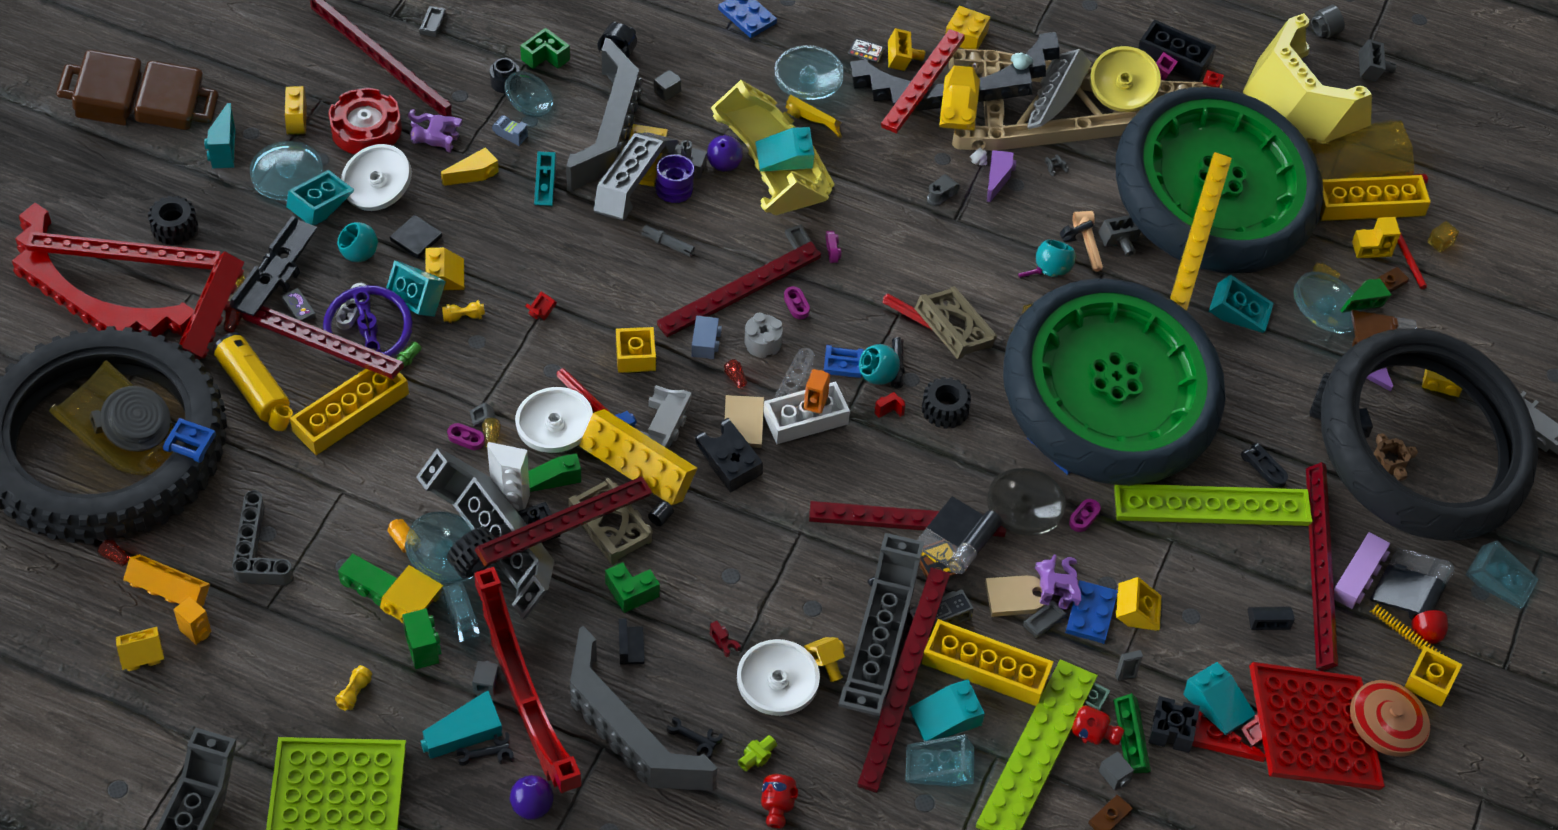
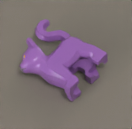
M414 109L410 110L408 117L411 120L412 126L411 142L414 144L427 143L431 146L444 147L447 152L451 153L453 149L452 141L457 140L459 137L456 127L462 126V119L428 113L415 116L416 111ZM425 120L430 121L428 129H424L416 124Z
M1055 554L1051 560L1037 562L1035 569L1041 577L1040 587L1042 589L1040 604L1049 605L1052 596L1059 595L1061 596L1058 603L1059 608L1067 609L1071 601H1074L1075 605L1078 606L1081 602V591L1078 586L1077 572L1070 566L1077 564V560L1073 557H1067L1062 560V567L1067 574L1054 572L1057 559Z

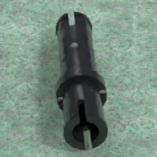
M900 337L892 339V349L898 354L900 360L899 372L895 379L891 381V386L895 389L903 387V374L905 373L903 366L904 340Z

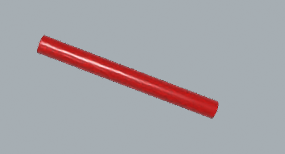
M1400 232L1397 243L1420 289L1423 290L1427 288V284Z

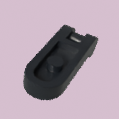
M1255 443L1251 446V449H1245L1241 452L1242 459L1245 462H1249L1270 485L1281 488L1286 484L1288 479L1287 472L1260 444Z

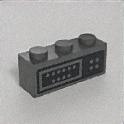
M963 590L952 591L942 598L931 634L938 619L953 625L972 619L974 608ZM918 605L909 610L907 622L910 627Z

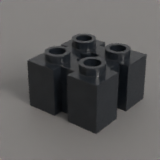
M1159 696L1154 710L1153 724L1148 743L1162 747L1169 743L1173 744L1174 750L1189 753L1194 741L1195 725L1200 706L1183 702V705L1180 706L1175 704L1174 699Z

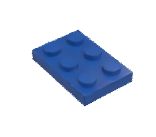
M725 0L718 4V10L750 38L777 23V18L757 0Z
M1079 580L1078 586L1081 591V602L1078 606L1073 602L1065 633L1105 644L1118 590Z

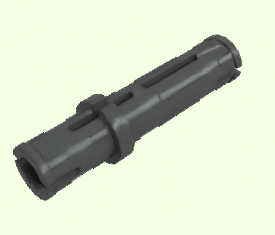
M648 225L644 226L643 231L645 232L641 233L642 236L654 240L656 244H663L679 251L688 257L693 255L694 251L692 250H695V246L665 234L663 230L659 231Z

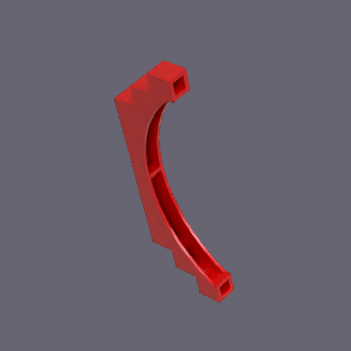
M34 203L19 215L20 226L24 231L15 239L18 245L17 249L21 254L12 260L13 271L18 277L26 279L31 286L39 288L44 295L52 297L57 304L65 306L73 315L77 314L86 324L90 323L98 331L105 330L107 326H115L116 330L121 331L125 327H130L135 332H141L142 330L150 331L153 337H157L169 328L173 333L183 336L194 309L183 302L177 306L164 308H132L107 303L85 294L64 279L51 262L48 253L27 251L30 232L47 233L48 226L51 224L49 212L37 203Z
M494 567L474 573L475 586L483 604V615L490 630L491 645L547 781L551 780L554 787L558 786L561 793L581 787V773L574 756L571 757L557 738L532 683L513 629Z

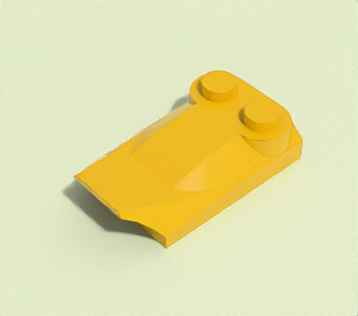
M955 65L945 76L939 127L975 131L980 79L973 67Z
M790 94L785 107L788 109V114L798 119L801 116L809 121L826 125L838 137L842 138L840 133L842 122Z

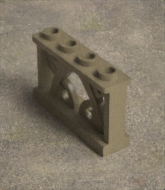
M955 286L928 296L926 294L920 295L915 310L957 359H961L969 353L992 348L997 335ZM949 315L964 320L966 325L965 331L960 327L953 326L949 322Z
M607 478L604 482L586 492L568 498L569 507L618 487L615 482L613 483L610 478ZM631 504L612 512L622 516L619 531L608 526L600 528L599 524L603 516L581 525L611 565L617 563L618 559L652 542L653 531L650 525L643 522L639 511L634 510ZM633 529H636L640 534V536L635 539H629L625 536V534L628 536H635V534L631 532ZM611 532V537H607L606 533ZM622 540L626 543L623 546L616 549V547L621 543Z

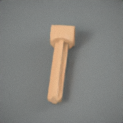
M1093 211L1073 213L1072 221L1074 228L1089 220L1095 223ZM1091 227L1083 231L1082 235L1092 270L1099 272L1103 269V265Z

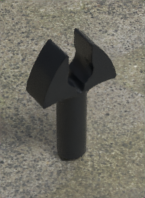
M1089 220L1075 228H1070L1067 225L1061 230L1060 236L1064 242L1076 241V235L1093 227L1094 223L1092 220Z

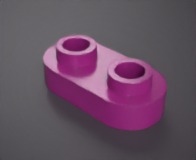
M826 231V246L830 263H838V259H841V248H837L839 238L838 234H835L834 231Z
M788 287L784 291V301L794 318L805 319L809 315L810 306L803 292L798 287Z
M455 423L449 426L447 430L448 439L452 443L468 449L478 450L485 444L484 434L466 425Z
M1094 499L1084 500L1072 513L1069 520L1070 528L1076 532L1085 531L1098 517L1101 508L1100 504Z

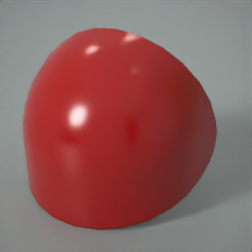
M1430 610L1416 615L1412 620L1414 635L1418 634L1417 638L1421 636L1420 641L1424 639L1423 642L1428 641L1427 644L1441 642L1448 631L1447 614L1439 610Z

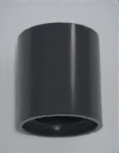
M661 500L648 514V517L656 526H662L674 513V509L667 501Z

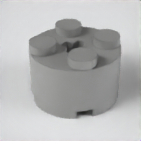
M756 313L754 317L750 318L745 326L744 343L748 352L759 358H765L766 355L771 354L773 356L778 353L782 345V322L773 316L763 313Z

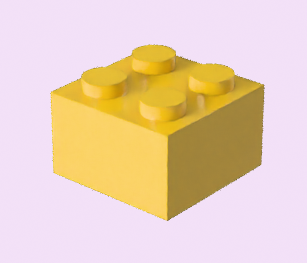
M959 6L946 27V33L951 29L965 34V40L960 45V48L978 50L989 30L990 16Z
M654 327L616 329L618 373L656 371Z
M1424 646L1404 687L1412 693L1442 707L1462 664Z

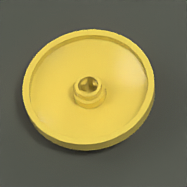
M1129 46L1111 48L1102 53L1094 62L1090 75V85L1095 97L1106 107L1120 112H1133L1148 105L1156 97L1161 82L1160 71L1153 58L1146 52Z

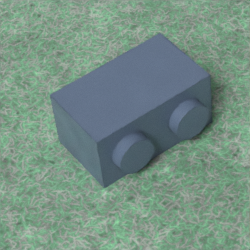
M696 316L691 357L714 359L715 352L719 351L720 341H717V337H721L722 326H718L719 318Z

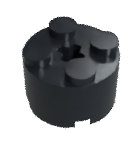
M612 22L597 43L600 52L602 51L605 38H609L629 58L637 45L636 31L632 27Z

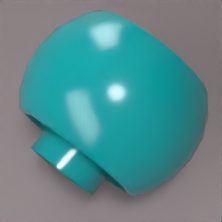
M354 222L347 225L341 231L337 241L338 249L347 260L357 263L364 262L376 252L378 238L375 231L369 225Z
M1045 240L1036 251L1037 266L1048 276L1058 277V275H1066L1075 264L1076 255L1074 249L1063 242Z
M883 344L871 345L864 350L859 360L861 375L866 381L875 385L890 383L895 379L900 368L898 354L894 349Z

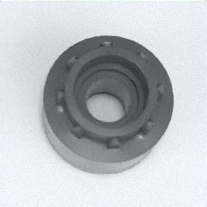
M1333 4L1316 11L1311 19L1313 30L1320 37L1325 36L1329 38L1345 29L1343 16L1340 10Z

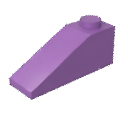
M992 150L987 202L993 200L1010 179L1011 171H1015L1016 160H1013L1014 153Z

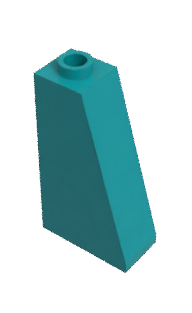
M489 691L482 693L422 731L423 740H420L423 752H428L430 759L456 751L459 748H466L493 739L496 734L497 737L503 736L502 725Z

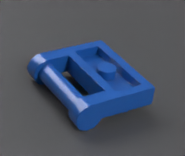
M826 345L823 371L830 375L861 378L859 360L864 349L852 350Z
M179 418L166 439L163 450L182 454L201 463L207 449L216 436V432L210 428ZM176 440H179L181 442L198 447V449L195 451L175 444Z

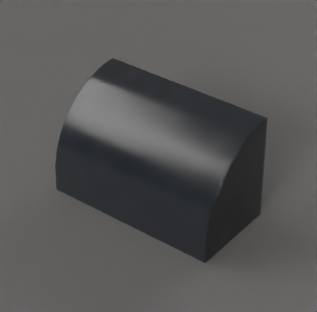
M1290 606L1249 607L1247 609L1251 630H1291L1295 620Z

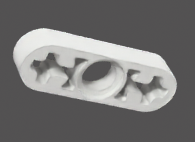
M356 283L351 288L366 285L363 283ZM354 299L346 301L340 307L336 315L338 328L343 330L349 329L359 315L357 307L354 309L347 307L349 304H355Z

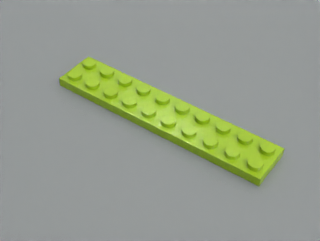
M1145 484L1114 486L1116 518L1119 521L1309 526L1312 524L1308 489Z
M1061 659L1059 660L1039 703L1036 705L976 823V828L980 830L1023 829L1072 731L1075 717L1080 707L1084 706V702L1087 700L1088 694L1092 690L1098 675Z

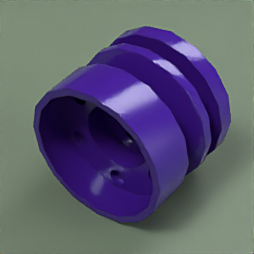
M668 155L660 159L656 168L657 195L664 201L671 203L686 201L693 193L694 164L690 159L681 155Z

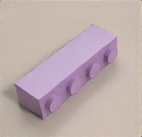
M1370 532L1367 534L1334 589V600L1353 609L1356 603H1361L1365 596L1363 590L1370 588L1373 582L1371 577L1373 575L1377 576L1382 567L1380 562H1385L1390 554L1387 551L1390 545L1389 542Z

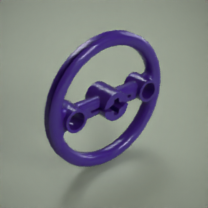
M373 285L358 286L343 292L330 304L323 321V330L332 333V320L337 310L346 301L354 299L360 314L357 320L360 334L365 337V347L370 349L376 348L377 350L375 351L393 358L403 350L412 333L410 310L399 295L387 288ZM370 295H378L389 299L399 308L403 316L404 327L402 335L396 344L385 352L381 351L380 344L376 338L378 325L376 317L370 311ZM365 314L367 315L371 337H369L368 328L366 326L367 324Z

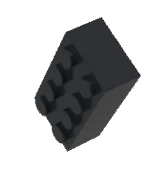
M1154 19L1141 38L1138 49L1146 52L1155 62H1157L1163 52L1178 61L1172 69L1173 71L1199 81L1213 60L1216 46Z

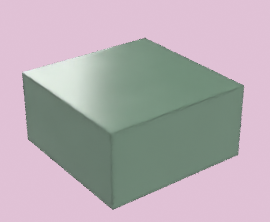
M1094 683L1087 700L1084 702V706L1087 705L1101 711L1110 690Z

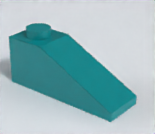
M537 152L534 205H553L557 164L556 152Z

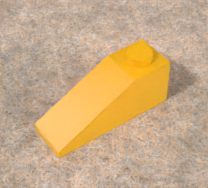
M485 147L441 171L442 184L446 186L486 180L499 172L498 160Z

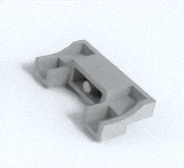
M656 385L653 397L649 398V407L658 409L648 429V433H642L665 448L670 447L672 442L678 438L680 426L683 427L685 424L686 415L684 413L691 401L692 393L685 390H670Z
M1523 391L1521 396L1532 418L1538 447L1545 452L1551 449L1558 454V423L1536 409L1539 403L1537 400L1530 403L1524 399L1526 392Z

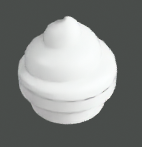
M979 148L970 156L971 162L975 165L986 166L987 152Z

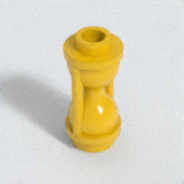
M479 300L469 303L465 308L454 304H446L445 307H442L444 322L449 321V323L459 320L464 315L473 319H482L481 315H485L484 304H480Z
M360 665L352 671L349 684L335 697L336 705L340 709L347 711L355 707L357 695L372 680V672L368 668Z

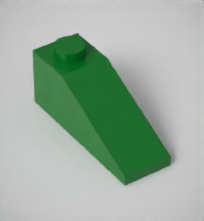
M1380 278L1368 279L1348 299L1340 311L1345 313L1351 312V310L1358 311L1383 307L1390 298L1391 293Z
M577 453L557 457L529 471L530 492L581 483V467Z

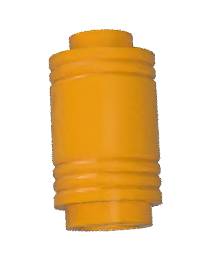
M395 519L390 522L387 531L402 552L408 555L416 552L420 547V541L403 519Z

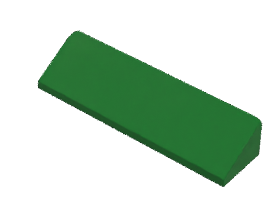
M1133 693L1113 699L1118 726L1125 730L1121 739L1124 759L1133 768V774L1151 772L1138 699Z

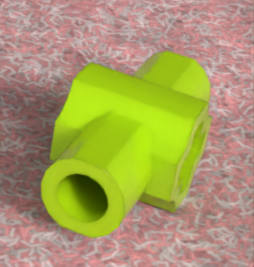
M768 735L761 742L758 740L751 741L744 749V756L738 760L740 768L748 771L754 765L762 767L771 757V751L777 746L775 739Z

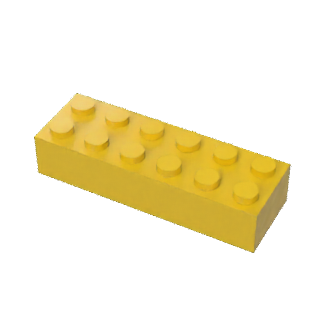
M1422 175L1322 179L1323 204L1320 212L1321 221L1425 216L1430 205L1429 195Z
M364 369L290 418L292 432L315 455H318L409 394L408 381L400 372L394 379H390Z
M605 409L592 414L579 444L581 448L631 480L642 476L652 493L667 501L670 505L684 500L698 469Z
M939 619L924 650L922 659L923 665L964 680L968 679L969 682L1034 706L1040 701L1054 662Z

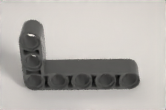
M251 490L245 494L232 563L235 579L243 584L288 585L294 578L292 566L288 560L256 558L265 508L262 494L257 490Z

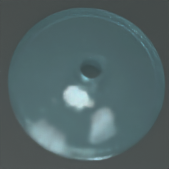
M523 71L514 72L507 78L505 82L506 96L512 106L519 112L531 117H542L551 110L553 106L552 94L540 78Z

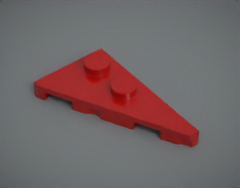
M1199 711L1192 746L1264 763L1265 754L1255 746L1251 748L1241 742L1242 738L1234 732L1225 735L1211 721L1203 717V713Z

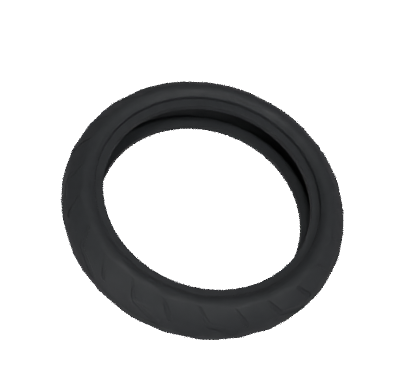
M1420 328L1395 329L1377 333L1350 348L1336 363L1326 382L1321 400V431L1329 459L1341 481L1356 500L1385 523L1417 537L1442 541L1466 540L1484 535L1506 523L1519 510L1529 495L1534 483L1538 463L1537 436L1529 410L1510 378L1486 355L1466 342L1447 334ZM1393 366L1419 367L1435 372L1454 382L1476 402L1491 426L1498 450L1497 474L1487 496L1465 503L1437 501L1410 490L1386 471L1369 447L1360 420V395L1368 375L1377 370Z

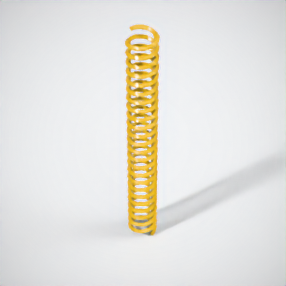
M1377 604L1376 607L1370 611L1373 615L1376 614V617H1379V620L1382 619V622H1385L1386 625L1389 624V627H1392V630L1395 629V632L1402 634V637L1408 639V642L1415 644V647H1418V649H1421V651L1423 650L1424 646H1426V644L1428 643V641H1426L1421 646V644L1424 641V639H1422L1418 643L1421 636H1419L1418 639L1414 641L1418 634H1416L1411 639L1412 635L1415 632L1413 631L1408 636V634L1411 631V629H1409L1405 633L1408 626H1406V628L1401 632L1405 624H1403L1398 629L1399 625L1401 624L1400 621L1395 626L1398 619H1396L1395 622L1391 624L1395 616L1388 622L1392 614H1390L1385 619V617L1388 614V612H1386L1385 615L1382 616V614L1385 612V609H1383V611L1378 615L1379 611L1382 609V607H1380L1375 612L1379 604Z

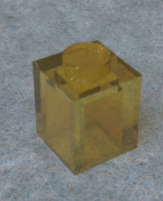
M1445 221L1431 231L1427 242L1441 253L1455 243L1459 231Z

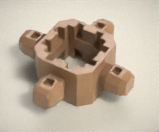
M1378 434L1376 437L1377 448L1374 452L1375 457L1386 471L1394 475L1397 480H1405L1407 478L1405 468L1409 459L1417 456L1418 451L1416 447H1406L1402 440L1397 438L1389 440L1385 434ZM1388 451L1398 455V460L1395 463L1385 459V454Z

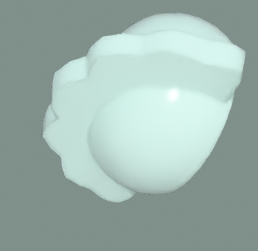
M1015 53L1011 56V61L1016 69L1024 70L1033 64L1032 57L1027 54Z

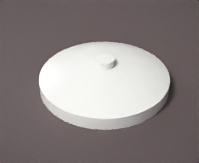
M378 144L366 147L356 153L346 164L341 180L354 189V192L347 198L353 206L361 210L375 211L394 204L403 196L410 184L412 170L410 162L401 150L391 145Z
M563 387L545 388L531 394L521 403L516 413V428L521 440L529 447L547 453L563 452L580 444L593 412L588 400L577 391Z
M774 639L758 643L743 655L738 665L737 685L740 694L751 707L765 714L783 716L796 713L811 703L819 687L820 673L814 657L804 647L791 641Z

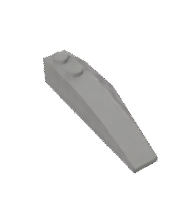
M1081 49L1060 54V59L1051 61L1046 70V77H1043L1040 82L1042 88L1037 92L1039 98L1034 102L1035 110L1031 112L1027 126L1029 129L1041 127L1053 119L1067 105L1082 85V81L1092 63Z

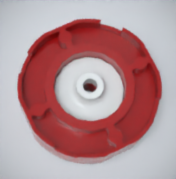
M363 88L350 90L340 95V100L335 105L332 104L330 106L328 114L333 141L338 147L348 153L356 154L366 147L378 144L393 146L401 135L402 126L398 103L391 95L388 97L381 94L379 89Z

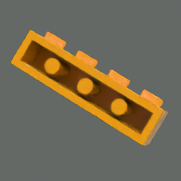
M140 554L129 558L123 579L129 582L132 587L148 590L147 592L151 595H160L170 603L180 604L190 596L201 607L204 606L210 583Z

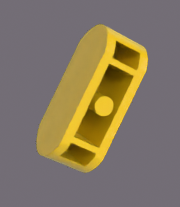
M286 87L285 125L287 135L306 134L307 104L305 87Z

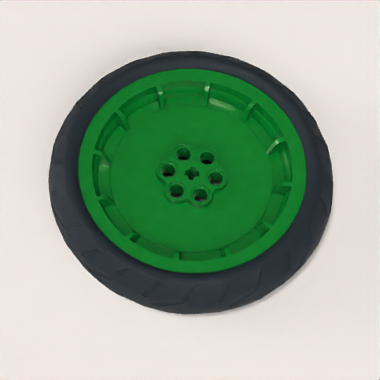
M1189 87L1159 96L1144 106L1132 118L1119 141L1116 153V181L1122 203L1133 222L1157 247L1180 261L1182 260L1214 152L1232 159L1200 269L1229 274L1260 271L1283 262L1308 241L1318 224L1323 204L1322 176L1317 159L1306 139L1292 123L1274 108L1256 98L1225 88Z
M1106 278L1068 283L1036 300L1021 315L1007 342L1003 380L1005 392L1015 419L1027 438L1045 456L1069 472L1100 483L1125 486L1151 483L1165 479L1187 468L1198 459L1211 444L1220 426L1226 394L1224 373L1214 345L1200 324L1184 308L1158 291L1146 286Z

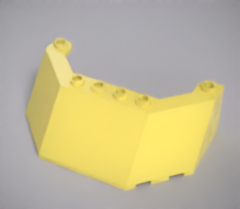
M1303 13L1288 19L1259 57L1243 90V94L1256 98L1274 108L1292 123L1305 139H1316L1318 143L1324 144L1371 126L1372 94L1364 86H1356L1346 90L1323 86L1301 60V58L1309 54V44L1306 42V28L1309 26V18Z
M740 80L711 109L714 113V119L718 123L722 122L729 126L746 144L749 150L748 154L754 159L755 167L760 171L755 142L796 127L792 124L794 120L786 111L782 113L775 106L777 102L771 96ZM814 146V163L811 169L761 171V178L768 185V191L772 195L771 199L766 197L761 199V207L765 212L780 215L828 200V195L831 194L834 182Z

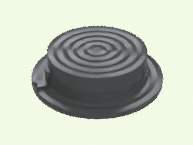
M128 386L116 390L106 399L101 409L100 422L104 434L114 445L127 451L142 452L156 447L164 440L170 428L171 417L167 404L157 393L145 387Z

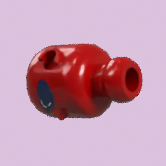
M1087 705L1080 707L1071 729L1072 733L1081 738L1085 744L1088 741L1095 745L1101 744L1103 739L1109 740L1112 745H1119L1125 731L1120 726L1114 727L1110 725L1111 718L1108 714Z
M771 774L765 777L763 781L761 805L765 810L769 811V815L766 817L768 827L783 828L786 824L784 813H788L794 808L795 799L798 797L796 781L790 776Z

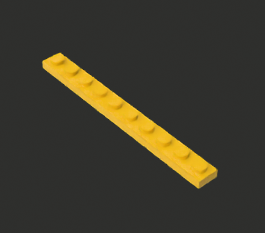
M1214 152L1170 296L1172 301L1176 302L1186 311L1232 159Z

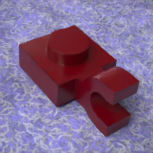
M717 620L710 624V636L718 647L723 649L726 658L730 656L728 648H734L736 652L740 651L741 646L739 643L728 639L729 633L725 626H721Z

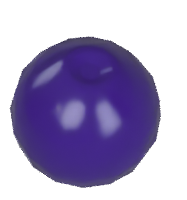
M720 135L709 143L707 159L713 168L718 171L727 172L740 165L743 158V148L736 138L729 135Z
M537 775L524 776L513 785L510 793V802L513 811L520 817L527 820L539 819L545 816L552 808L554 794L551 785L542 777Z

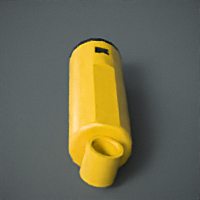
M233 332L220 338L213 347V354L260 420L268 422L269 426L276 431L286 430L293 411L289 407L290 401L242 334Z

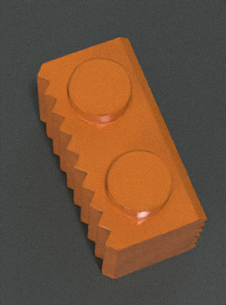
M813 369L810 373L805 388V410L819 414L822 413L829 394V373Z

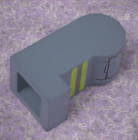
M500 116L492 126L493 131L498 136L518 146L528 137L526 123L511 121L506 116Z

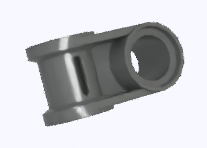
M947 174L942 175L938 180L929 185L928 204L932 206L941 205V203L958 192L960 185Z

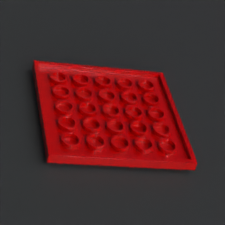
M1252 662L1249 665L1269 777L1381 790L1385 787L1377 750L1361 738L1351 719V701L1356 692L1363 686L1362 677Z

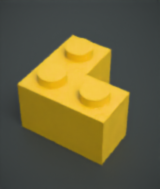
M1396 217L1378 218L1374 229L1356 230L1352 240L1356 258L1392 257L1400 236Z

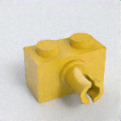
M895 28L888 40V68L905 71L911 59L922 62L925 58V51L912 48L911 32Z
M825 637L804 645V648L814 657L818 666L825 665L830 682L843 678L837 664V660L845 657L843 653L845 652V647L841 640Z

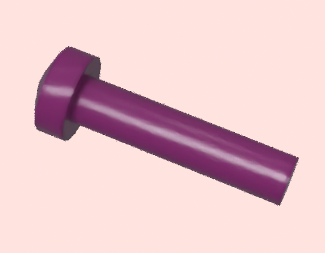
M1037 267L1034 270L1018 273V276L1021 278L1037 273L1041 275L1042 269Z

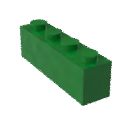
M353 553L338 570L339 579L343 586L353 588L359 595L367 596L378 606L381 604L382 596L397 580L396 577Z

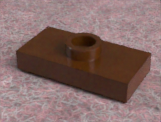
M1398 267L1376 278L1382 280L1389 292L1396 290L1409 281V278Z
M1116 795L1089 820L1088 824L1095 830H1113L1132 812L1133 808L1120 796Z

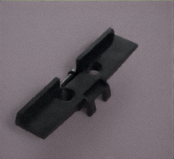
M292 215L269 246V254L266 253L264 255V260L259 267L255 266L235 292L230 300V308L254 317L279 285L282 286L284 292H287L290 288L287 281L292 273L294 278H297L300 274L298 265L295 262L313 237L317 227L300 221L296 216ZM281 254L289 255L287 258H280Z

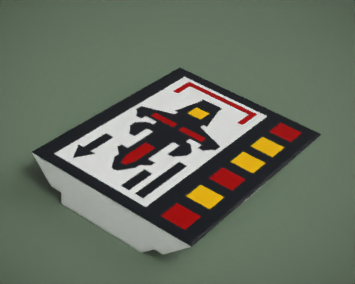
M855 38L848 54L879 62L884 46Z

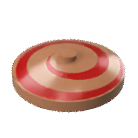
M1375 680L1363 685L1352 698L1350 714L1353 725L1361 738L1375 750L1390 756L1404 757L1414 754L1426 743L1430 734L1429 716L1421 701L1407 688L1391 681Z

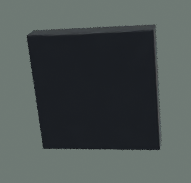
M414 215L390 236V241L416 258H419L426 252V248H430L442 237V232Z

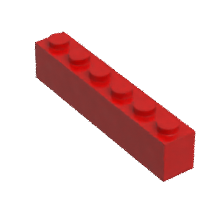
M225 251L218 256L179 343L182 345L183 351H190L195 355V359L198 360L204 359L208 354L209 349L207 346L216 336L214 330L216 326L218 327L223 320L222 312L230 304L229 296L235 292L237 288L235 283L244 272V269H242L244 261Z

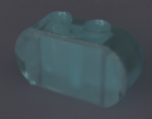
M463 582L442 587L445 605L458 642L480 637L477 620Z

